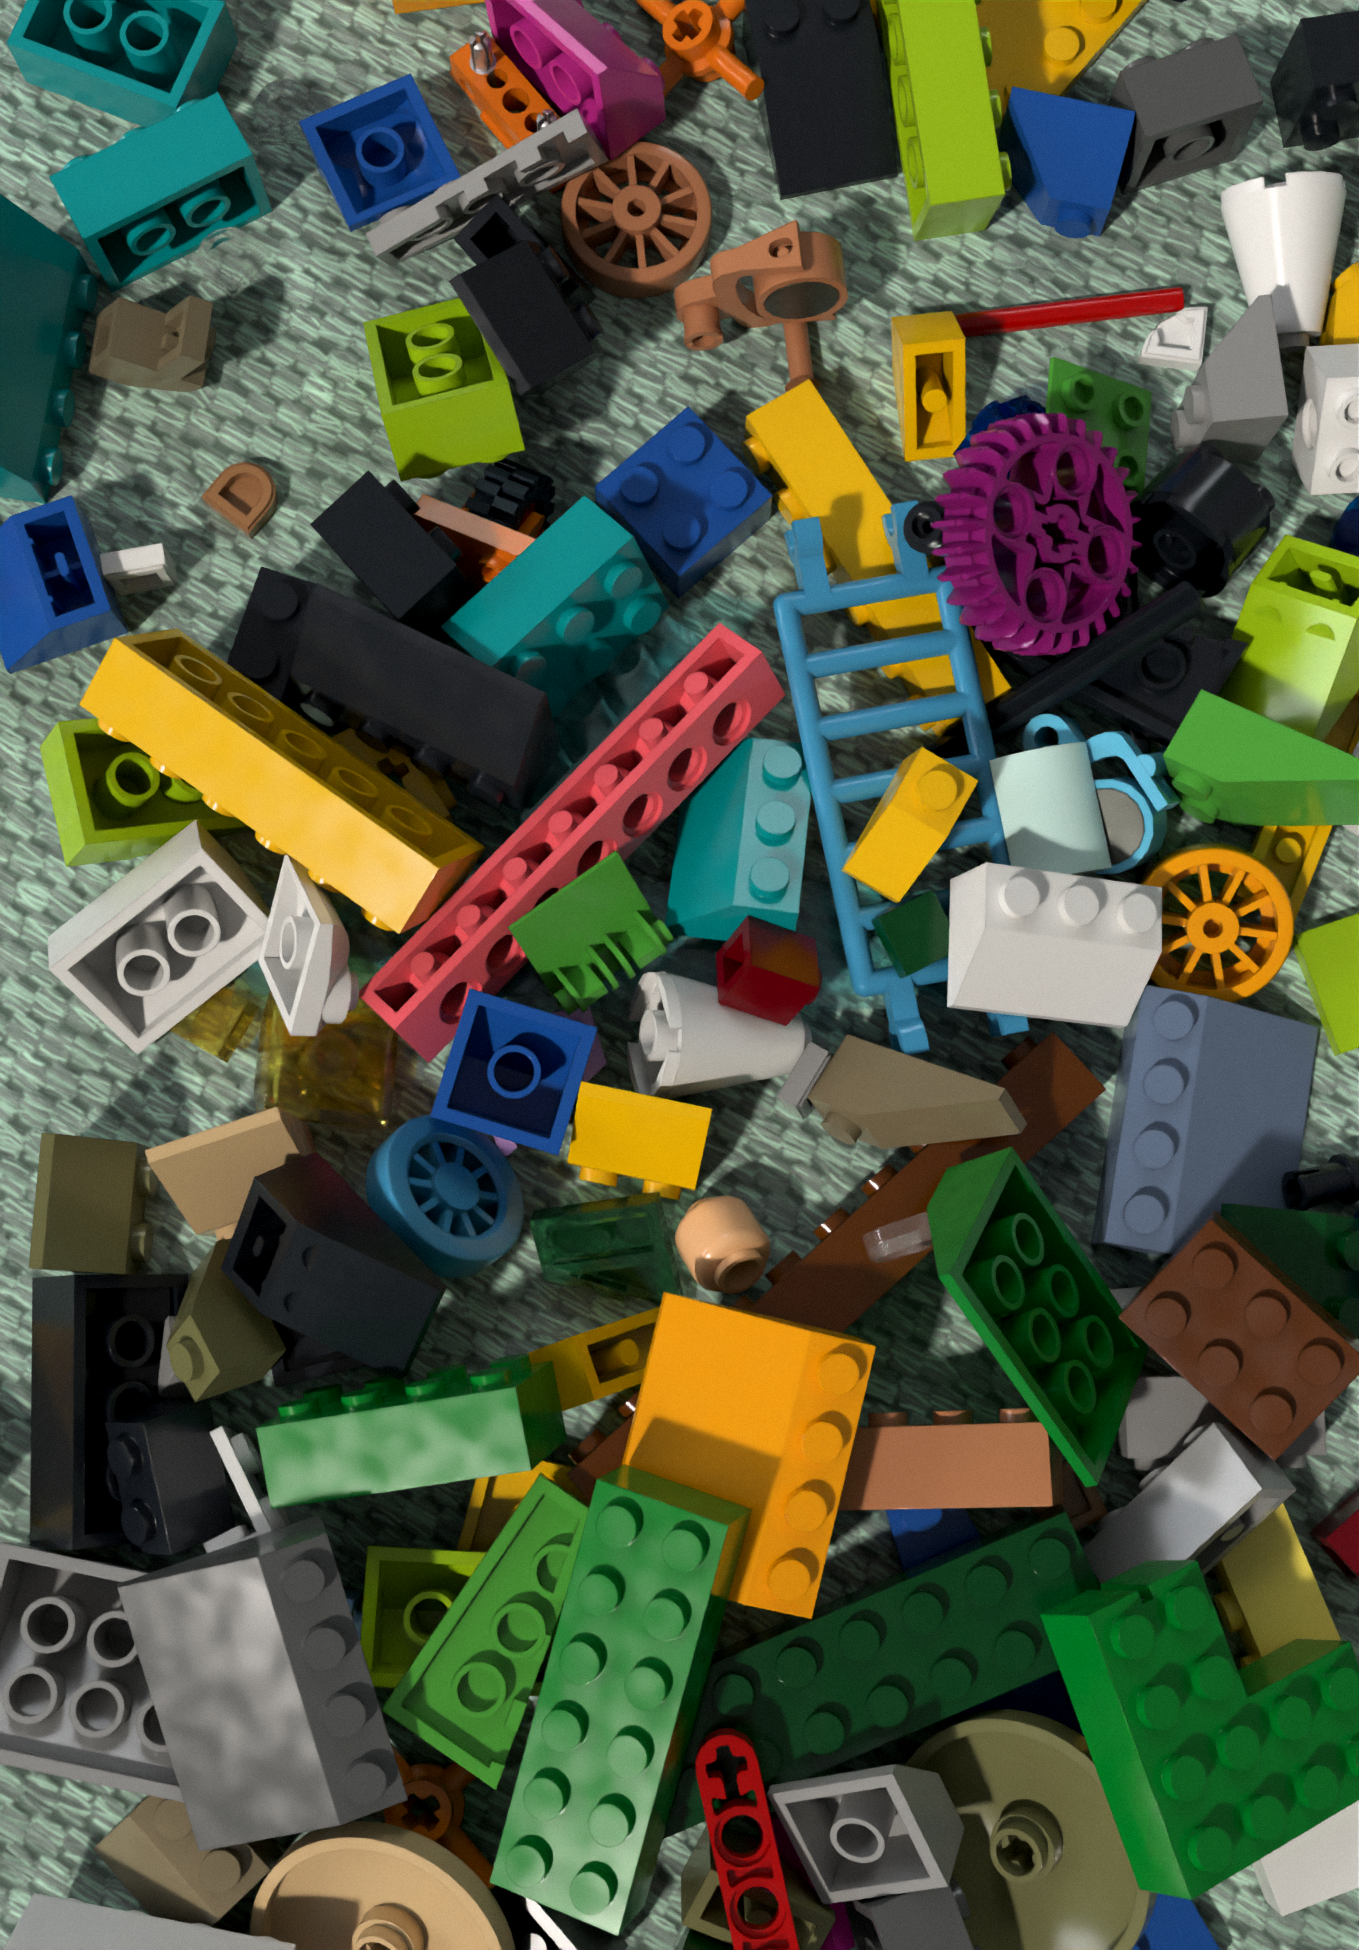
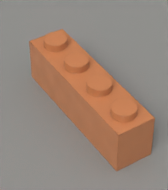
M1031 1408L999 1409V1422L974 1423L973 1410L933 1411V1424L908 1425L907 1412L868 1413V1426H857L837 1511L1055 1506L1065 1502L1062 1454Z

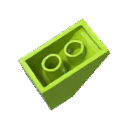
M98 718L58 721L40 745L66 867L128 860L153 854L195 819L214 839L252 830V828L238 818L228 817L211 809L202 800L203 793L185 780L174 779L158 771L149 761L151 756L132 742H124L105 733L97 724Z

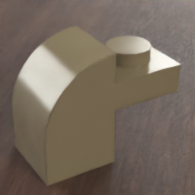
M189 295L167 313L118 297L97 315L88 373L132 387L177 392H191L202 388L207 361L213 352L216 340V330L210 326L213 303Z

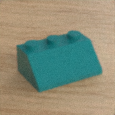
M756 737L741 741L681 803L665 925L672 935L727 941L748 915L795 932L799 915L811 800V787L801 743Z

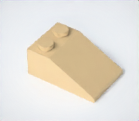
M274 1107L145 1150L148 1164L195 1234L207 1237L215 1234L217 1241L222 1239H229L231 1241L255 1176L317 1152L308 1123L279 1107Z

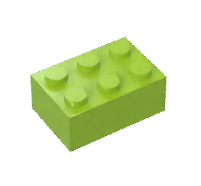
M460 298L363 322L380 412L401 482L413 478H435L444 474L449 469L476 462L494 463L506 458L511 453L525 450L506 372Z

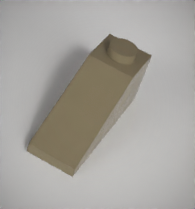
M848 1034L807 1096L824 1120L821 1125L824 1130L834 1138L849 1145H854L857 1140H860L878 1148L886 1149L1021 1134L1027 1125L1026 1120L1006 1088Z

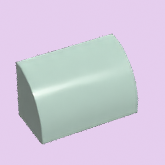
M1086 742L1048 746L989 760L1011 866L1072 875H1083L1112 868Z

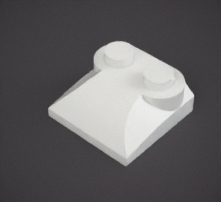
M285 855L258 962L291 1036H316L327 1023H342L348 1011H353L356 1008L359 998V981L356 973L349 970L347 964L350 951L349 937L326 889L310 879L308 868L291 856Z

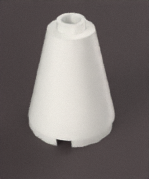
M1325 171L1285 173L1286 182L1265 186L1264 177L1232 185L1221 192L1220 209L1248 306L1250 307L1259 295L1271 294L1280 353L1304 351L1306 347L1310 346L1309 339L1322 334L1347 194L1345 181H1343V176L1339 173Z
M666 971L658 973L647 972L642 975L638 982L630 1005L628 1021L640 1022L639 1043L627 1042V1059L630 1079L636 1093L673 1099L788 1075L796 1065L809 1041L812 1042V1034L809 1025L803 1023L799 1013L787 1026L719 1004L716 986Z

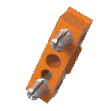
M485 30L476 31V37L471 35L467 44L449 56L451 65L450 76L481 111V120L506 149L560 118ZM517 109L524 110V111H522V112H520V113H512V112H511V111L517 110ZM568 181L548 191L553 195L563 188Z

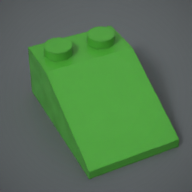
M1201 689L1163 754L1176 795L1181 800L1179 805L1186 813L1206 823H1213L1217 818L1233 826L1359 825L1358 757Z

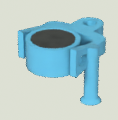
M1050 713L1040 714L1032 718L1025 726L1022 735L1025 751L1054 746L1052 734L1055 730L1059 738L1057 745L1086 742L1091 766L1108 757L1118 756L1124 759L1136 778L1125 776L1094 780L1112 868L1096 871V873L1118 874L1149 862L1161 849L1167 833L1166 810L1172 809L1181 802L1180 798L1163 779L1165 777L1171 781L1163 758L1167 747H1161L1158 752L1143 754L1131 736L1124 731L1104 732L1086 740L1080 724L1065 715Z

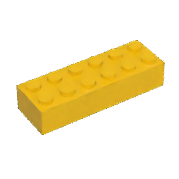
M178 628L115 637L79 704L98 718L97 724L105 733L118 740L135 744L151 756L149 761L158 771L171 778L183 779L203 793L202 800L207 806L222 815L236 817L256 831L255 838L260 844L275 853L289 855L309 869L308 876L313 882L330 892L342 893L362 907L361 913L365 919L380 929L395 931L401 934L430 919L464 884L486 848Z

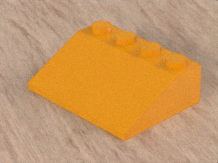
M664 1291L622 1465L626 1464L752 1509L728 1600L747 1606L812 1619L876 1346L856 1336Z

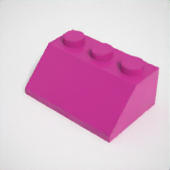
M485 0L491 34L495 43L543 99L562 117L578 108L599 137L605 154L611 161L666 120L663 95L665 81L658 67L649 58H640L624 44L617 30L607 22L601 24L585 10L581 0Z

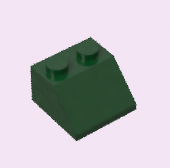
M1222 1203L1221 1216L1359 1339V1219L1327 1213Z

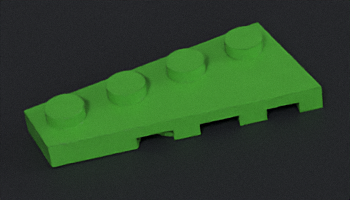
M541 1472L381 1709V1711L495 1790L500 1781L505 1762L562 1609L590 1507Z

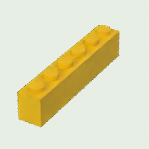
M811 380L804 381L746 415L745 441L741 442V447L749 465L758 475L767 472L778 489L774 493L776 505L790 525L794 520L819 516L827 575L832 573L839 584L897 574L892 549L886 539L882 523V516L891 513L890 507L892 504ZM926 558L928 568H931L932 566H931L930 562L928 561V559ZM936 593L844 608L850 621L857 628L865 624L876 642L943 630ZM969 626L986 707L1008 694L1011 687L982 642L975 638L973 628ZM949 655L881 667L888 678L893 679L896 676L900 678L911 695L906 701L956 692ZM962 717L920 724L918 726L924 731L932 728L939 738L963 723Z

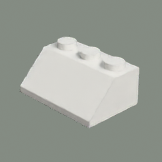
M195 819L48 936L49 970L138 1055L258 960L270 909L239 864Z
M989 862L950 879L947 1007L1105 1027H1126L1162 952V888Z

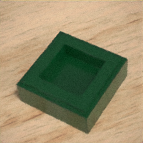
M933 890L925 892L871 920L900 979L948 956L950 923Z

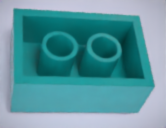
M27 0L6 44L27 83L142 127H148L174 114L185 102L193 99H204L214 94L239 41L226 2L222 0Z
M218 92L204 99L187 101L174 114L148 127L134 128L126 132L115 144L93 155L78 156L70 160L61 171L49 176L111 293L272 212L254 156Z
M584 495L448 619L441 628L456 650L546 692L552 718H555L579 690L592 678L604 673L611 665L613 659L640 634L649 631L670 606L634 536Z

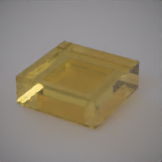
M223 987L172 1027L171 1032L228 1063L260 1007Z

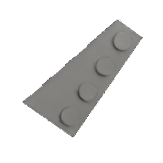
M578 108L467 174L442 185L433 194L413 206H402L386 213L379 219L380 225L367 232L366 235L375 256L387 265L393 266L456 236L496 194L517 206L607 162L608 158L599 137Z

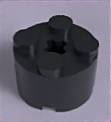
M1198 444L1192 451L1183 452L1171 458L1130 504L1131 515L1142 518L1141 521L1132 525L1133 540L1143 544L1140 548L1133 550L1136 564L1149 578L1167 590H1170L1182 581H1189L1197 590L1205 591L1202 598L1216 596L1227 586L1266 540L1270 530V514L1275 508V500L1266 487L1253 483L1241 470L1226 461L1217 448L1208 444Z

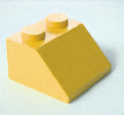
M581 1081L567 1163L572 1166L581 1167L579 1180L616 1187L620 1175L643 1180L642 1193L680 1201L682 1189L695 1191L712 1109Z

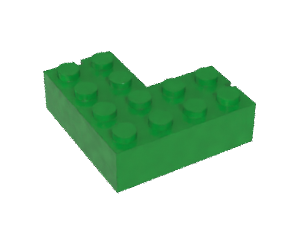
M1197 1560L1145 1561L1099 1584L1101 1590H1087L1040 1614L1140 1890L1193 1900L1359 1800V1664L1350 1641L1295 1639L1237 1670Z

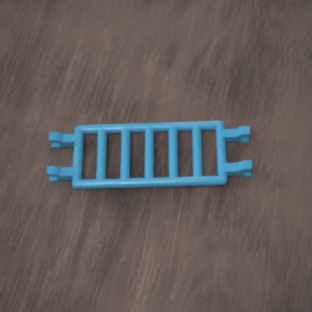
M918 500L892 504L890 507L891 513L882 516L885 536L892 549L897 574L829 585L824 561L823 537L819 516L794 520L791 524L792 530L786 531L784 536L789 557L794 565L799 590L782 593L773 602L851 985L854 992L861 997L883 994L889 1021L888 1029L891 1049L906 1055L930 1051L926 1030L919 1015L914 987L948 981V956L901 979L893 965L874 969L867 936L868 930L875 929L871 920L921 894L903 897L898 903L887 900L861 905L856 879L841 871L857 841L848 842L840 804L883 797L899 767L835 779L827 741L962 717L969 754L943 760L978 780L976 787L983 817L955 822L949 835L937 851L988 842L992 863L1011 866L989 760L996 759L997 757L969 626L959 623V617L964 605L955 606L946 603L947 597L954 589L951 581L941 582L937 579V576L946 569V565L928 568L926 555L911 548L904 537L903 525L908 512L918 504ZM936 593L943 630L815 653L808 652L801 616ZM949 655L956 692L832 715H821L815 678ZM950 888L934 891L945 915H949ZM986 1012L991 1038L1029 1030L1027 1017Z

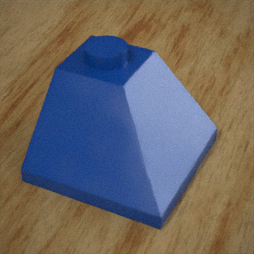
M1012 86L997 140L998 151L1007 152L1011 165L1012 185L1041 225L1054 227L1057 233L1068 238H1084L1088 235L1100 237L1111 209L1136 111Z

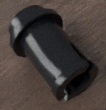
M1341 1153L1333 1155L1327 1164L1299 1171L1286 1172L1282 1178V1193L1287 1205L1290 1208L1295 1207L1294 1210L1306 1211L1311 1207L1338 1200L1346 1205L1358 1202L1359 1158Z

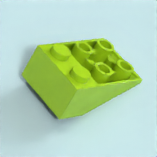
M1285 534L1249 587L1231 638L1249 644L1244 657L1219 697L1321 742L1324 741L1359 690L1358 556Z

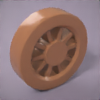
M637 141L612 161L608 158L607 162L568 180L564 189L560 213L562 237L567 255L576 270L589 283L607 293L625 298H648L667 293L687 281L697 271L707 254L712 233L713 213L711 196L703 177L696 167L675 150L657 143ZM637 181L649 182L650 184L648 187L637 185ZM628 182V186L622 190L616 186ZM664 189L670 193L667 196L659 198ZM603 196L609 203L597 200ZM682 211L684 218L672 215ZM589 220L600 222V224L589 228ZM665 236L683 239L679 249ZM615 239L603 259L595 247ZM651 246L665 262L646 267L645 249ZM627 249L636 250L638 268L618 266Z

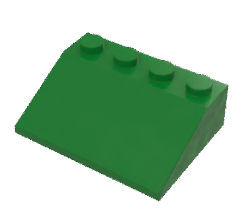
M1013 1147L946 1169L926 1208L938 1277L1085 1487L1098 1485L1149 1348L1135 1332L1118 1318L1122 1311L1121 1306Z

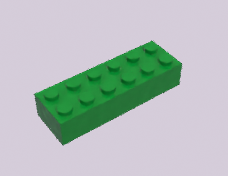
M626 1464L597 1478L490 1883L616 1936L626 1928L645 1906L752 1509Z

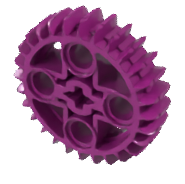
M1037 412L1015 415L1012 418L990 423L986 431H980L971 435V447L955 452V459L960 468L951 469L943 473V478L951 487L950 494H942L934 498L945 509L943 520L935 521L931 524L933 528L942 531L943 545L935 548L931 553L936 556H943L946 564V569L937 576V579L941 582L951 581L954 589L947 597L946 603L955 606L964 605L959 617V623L976 626L975 638L985 642L992 641L995 650L1013 652V654H1020V656L1058 655L1069 652L1070 648L1087 646L1090 636L1100 635L1106 630L1104 619H1111L1120 615V609L1115 599L1126 598L1131 595V590L1124 580L1126 575L1135 574L1139 571V568L1130 561L1131 551L1143 545L1133 540L1132 526L1141 521L1142 518L1131 515L1129 502L1138 493L1133 490L1125 491L1123 481L1129 474V469L1125 467L1114 468L1113 466L1118 454L1117 448L1111 446L1101 447L1103 440L1102 432L1086 430V424L1083 419H1067L1064 413L1037 414ZM1010 470V480L1008 481L1007 474Z

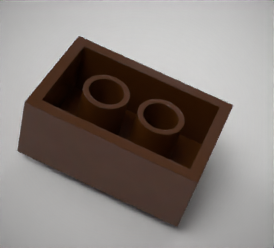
M1216 1210L1207 1217L1125 1304L1118 1316L1120 1320L1273 1461L1359 1375V1339Z

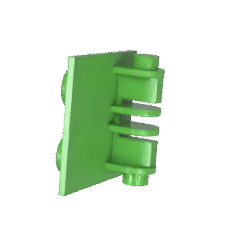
M1056 357L1050 358L1046 413H1064L1067 419H1083L1086 424V430L1101 431L1103 435L1101 447L1111 446L1117 448L1118 454L1113 463L1114 468L1125 467L1129 469V474L1123 481L1125 491L1133 490L1139 495L1145 486L1152 391Z
M616 850L508 926V929L560 1008L568 1016L577 1009L582 1013L588 1010L587 1007L608 993L602 983L603 980H606L614 991L618 989L620 985L613 975L614 972L621 968L632 979L636 974L628 962L633 960L642 969L658 956H664L668 953L665 946L674 940L666 925L660 919H656Z

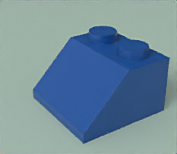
M470 988L430 1117L559 1155L598 1028Z

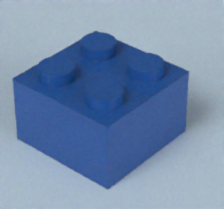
M689 406L595 486L596 505L634 536L650 569L678 599L770 520L773 495Z

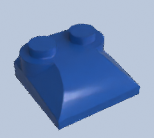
M411 73L299 121L302 133L314 156L317 169L325 179L350 232L379 220L391 210L407 205L412 206L433 194L442 185L461 177Z

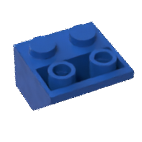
M72 495L12 515L0 526V652L6 670L10 674L128 633L114 589L103 576L100 559L101 551L91 522Z

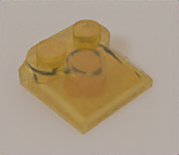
M269 990L260 1024L254 1083L256 1113L279 1107L298 1117L302 1122L381 1130L390 1129L398 1034L359 997L356 1008L353 1011H348L342 1023H327L316 1036H291L272 992Z

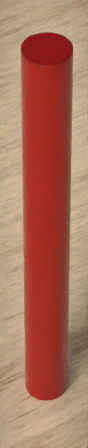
M1180 286L957 313L954 316L965 338L1178 312L1184 308V293Z

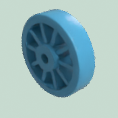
M422 1115L402 1124L376 1148L369 1160L365 1184L369 1207L390 1226L396 1235L424 1264L432 1269L435 1275L446 1278H466L476 1275L507 1253L518 1240L524 1220V1202L521 1188L506 1157L483 1133L430 1117V1115Z

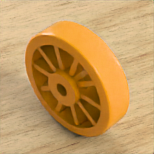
M1205 842L1192 844L1165 855L1140 880L1139 884L1161 887L1162 900L1167 892L1170 891L1186 907L1184 914L1162 911V924L1182 926L1184 930L1162 940V952L1149 978L1156 986L1206 995L1233 1003L1245 999L1265 987L1285 963L1294 936L1292 904L1284 885L1276 874L1254 854L1237 846L1224 843ZM1208 871L1222 872L1229 875L1218 897L1211 895ZM1198 873L1201 897L1192 900L1176 883L1189 875ZM1243 882L1253 893V896L1229 906L1240 883ZM1258 908L1260 909L1261 925L1238 921V918ZM1238 935L1257 938L1248 954L1235 942ZM1191 942L1192 945L1182 964L1169 954V952ZM1229 949L1240 961L1228 968L1222 969L1220 953ZM1203 952L1210 954L1212 971L1194 970Z

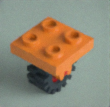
M504 458L494 462V465L489 464L484 469V479H477L474 485L475 492L471 497H468L467 502L461 509L428 495H421L417 502L420 509L412 517L427 533H430L438 526L464 554L456 562L468 580L461 601L467 603L549 528L550 523L547 522V518L553 513L555 503L550 502L555 496V487L552 486L554 481L551 477Z

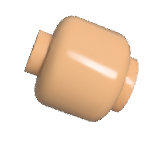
M728 1195L707 1197L692 1204L679 1222L674 1236L677 1251L695 1281L705 1290L732 1294L750 1288L763 1275L771 1252L769 1237L751 1209L740 1198Z

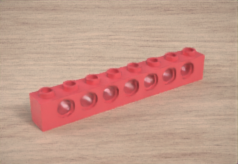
M719 622L359 990V997L421 1057L430 1063L455 1037L469 989L495 996L529 961L508 929V926L615 850L624 862L786 695L763 652Z

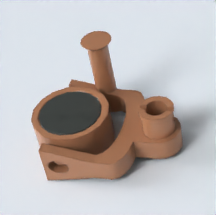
M794 220L739 247L713 255L710 260V275L686 281L676 287L674 291L677 319L684 324L685 335L683 339L688 349L705 351L721 345L724 338L723 332H721L720 320L732 317L738 324L747 328L767 327L783 323L790 381L785 386V391L793 389L808 379L811 380L816 389L821 386L820 382L813 375L807 322L837 320L836 311L841 309L848 299L842 245L833 236L820 232L800 231L798 221ZM752 275L754 293L739 281L741 277Z

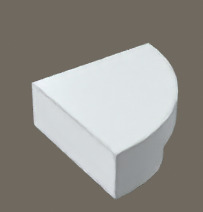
M1208 307L1184 308L1178 311L1176 315L1167 318L1157 325L1148 335L1141 349L1138 364L1198 371L1202 365Z

